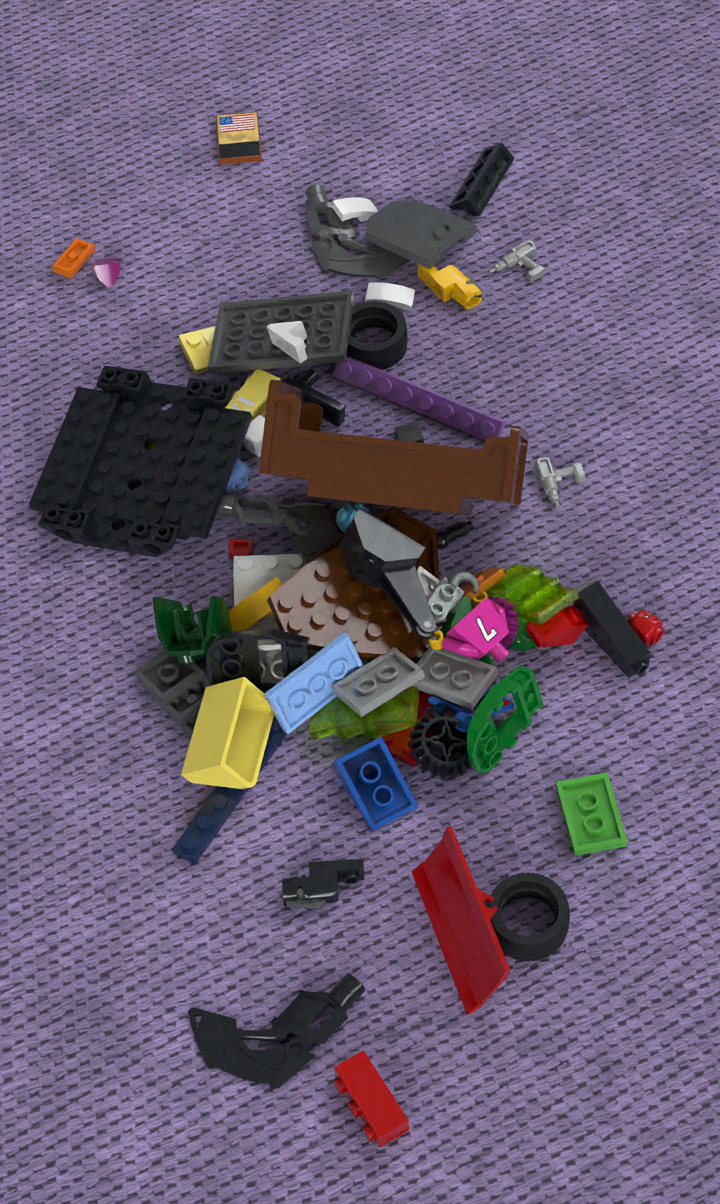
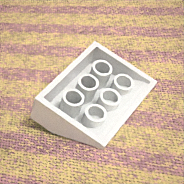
M301 555L234 556V607L277 576L282 584L288 581L305 565ZM273 614L249 629L279 630Z

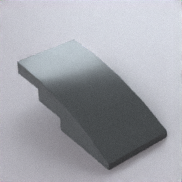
M163 651L133 672L153 699L191 740L205 688L211 685L205 678L203 670L194 662L178 663L177 656H168Z

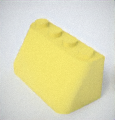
M242 677L205 688L181 775L189 782L235 789H247L255 786L274 713L264 693L247 678Z

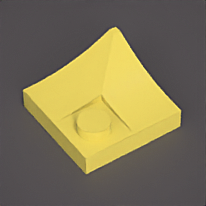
M216 326L179 335L178 341L195 375L209 370L208 364Z

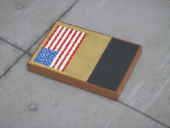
M258 112L216 115L220 165L262 161Z

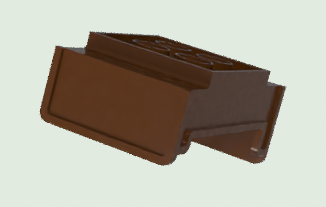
M270 380L259 473L308 480L307 496L470 516L472 503L475 500L521 505L529 433L520 426H511L510 437L508 438L497 436L487 438L484 442L483 450L321 432L322 408L314 403L302 402L301 389L280 380Z

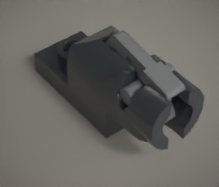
M363 859L309 862V877L299 875L291 878H282L284 907L320 910L325 903L339 901V881H343L346 884H355L359 880H365Z

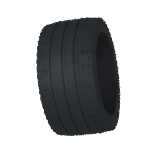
M367 301L353 306L347 356L381 370L388 369L397 364L405 355L408 343L407 325L403 314L393 305L381 301ZM371 327L384 328L394 334L391 339L374 345L362 344L353 339L357 332Z
M517 873L502 880L492 891L490 896L494 900L488 903L487 907L493 908L496 906L498 908L490 922L503 954L521 961H538L554 954L563 944L569 929L570 909L564 891L552 879L538 873ZM526 897L538 899L552 909L555 914V923L542 934L534 936L519 935L509 930L502 922L501 912L503 908L516 899Z

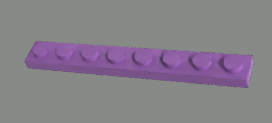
M347 355L346 362L336 363L332 376L483 440L491 436L501 437L506 423Z

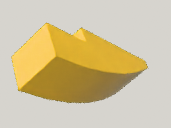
M278 576L228 611L233 632L249 630L272 615L267 600L273 592L283 585Z

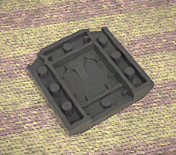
M414 198L391 202L371 216L367 221L364 240L431 269L442 260L443 252L458 240L466 242L476 233L477 226L440 208L425 204Z

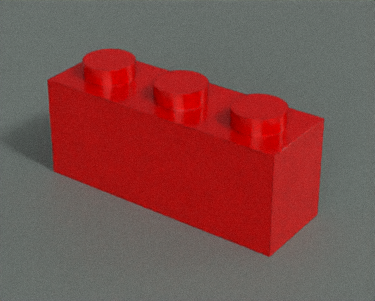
M364 1050L334 1067L336 1078L333 1079V1083L341 1095L345 1093L349 1098L350 1102L347 1105L355 1118L360 1116L365 1125L362 1126V1129L370 1142L375 1140L380 1148L409 1131V1120Z

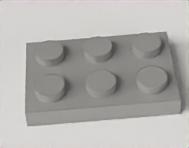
M430 646L416 664L423 669L425 678L410 687L472 710L499 673L498 668L490 664L450 652L443 648L434 650Z
M393 647L384 655H380L332 685V689L337 697L362 717L425 678L422 668Z

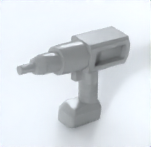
M526 240L512 248L510 253L503 256L501 261L497 262L489 270V273L498 272L505 268L508 269L516 264L520 267L524 265L529 269L527 280L532 283L544 276L546 269L530 259L536 255V245L534 242Z
M542 457L535 460V471L540 485L543 486L544 492L549 496L556 509L560 508L557 483L562 482V478L572 475L576 483L585 482V473L581 462L554 470L550 458Z

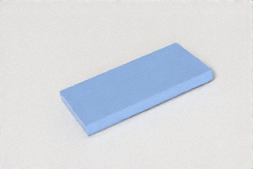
M342 633L264 694L282 730L286 734H290L337 697L333 692L332 685L363 667L349 635Z

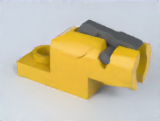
M418 264V277L443 302L453 298L467 310L481 303L482 290L470 274H463L453 265L438 271L436 266L429 269Z

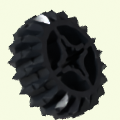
M444 710L439 715L436 711L431 712L429 716L424 715L420 721L415 723L413 726L414 730L409 734L411 740L408 742V747L412 748L410 757H417L414 762L415 766H423L422 774L430 771L431 779L439 774L441 781L446 780L448 776L453 780L458 775L463 776L472 767L467 749L468 731L462 732L455 728L456 725L462 722L456 719V713H452L448 717ZM438 730L436 736L425 738L427 732ZM461 753L459 760L449 762L451 755Z

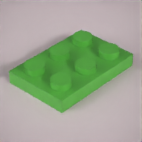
M608 772L556 782L555 787L574 856L627 847L628 841Z

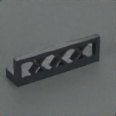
M502 142L483 150L449 206L451 209L457 210L466 207L473 216L481 215L514 160V157Z

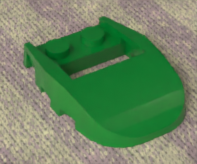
M520 665L490 689L474 712L467 732V749L472 767L479 773H487L495 767L502 759V750L505 747L511 749L517 743L514 737L521 729L527 730L532 723L531 716L538 708L542 709L544 706L532 670ZM510 692L517 709L496 729L491 713L493 711L498 712L504 705L502 700Z

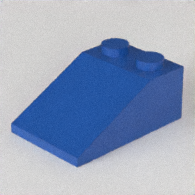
M382 736L331 763L339 780L372 832L419 807Z

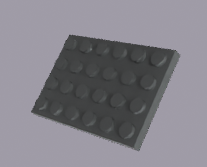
M342 291L220 303L208 364L210 374L346 362L354 302L353 292ZM294 321L303 322L307 334L304 343L308 359L300 364L272 344L267 329L269 324Z

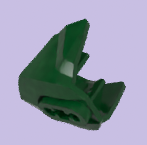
M212 596L209 608L197 611L198 626L194 620L192 604L183 606L180 601L153 597L158 638L163 645L164 654L177 656L178 663H189L206 656L209 647L214 641L224 634L233 632L227 602L223 598Z

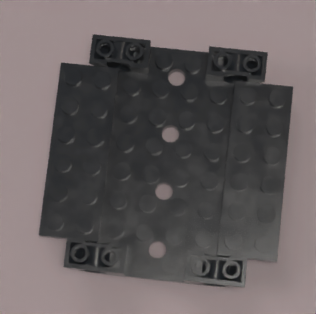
M104 366L96 384L101 390L77 388L29 502L31 510L43 512L38 523L39 526L69 542L152 557H159L173 549L176 539L187 540L189 536L207 539L253 418L251 412L225 408L234 389L233 383L189 378L186 387L151 382L147 371ZM172 404L171 408L162 410L163 406ZM157 443L152 449H146L149 444ZM141 483L140 487L135 490L130 489L133 484ZM125 523V526L120 530H114L116 525Z

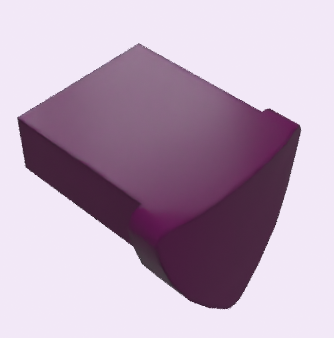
M117 257L95 260V265L93 266L99 280L108 288L113 287L120 273V262Z

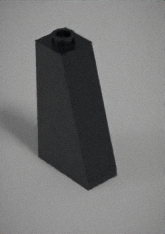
M593 577L575 588L573 606H576L582 612L583 617L589 624L585 629L588 635L628 678L635 674H643L649 667L650 651L599 581Z

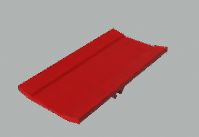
M449 826L446 828L442 840L427 859L412 871V875L468 1015L482 1007L508 977L510 968L490 922L498 908L496 906L488 908L483 904L484 902L491 903L494 898L476 887L453 828Z

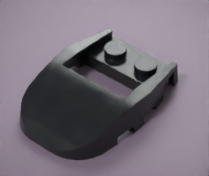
M276 629L244 630L224 634L214 641L206 654L209 683L212 686L245 677L265 694L278 683H261L258 640H275V643H281L284 679L310 659V638Z

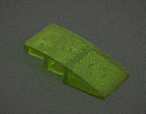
M513 564L504 571L506 576L485 591L488 599L490 596L508 599V603H513V608L517 612L518 617L541 625L579 598L575 588L563 587L558 578L544 576L540 567Z
M409 687L362 717L339 697H335L311 716L309 735L313 740L337 733L339 738L344 740L365 733L368 739L371 740L416 726L419 689L418 687Z

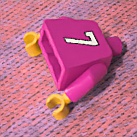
M486 592L480 593V600H477L475 597L472 598L474 609L446 633L448 637L444 638L443 633L440 630H436L434 635L439 640L429 639L430 646L434 650L443 648L471 659L479 660L489 652L499 663L510 653L500 642L509 633L505 610L488 599Z

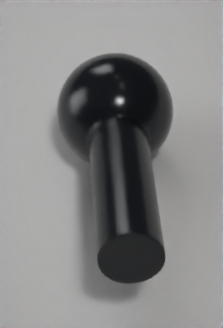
M471 521L447 533L436 532L437 549H444L449 545V542L475 530Z

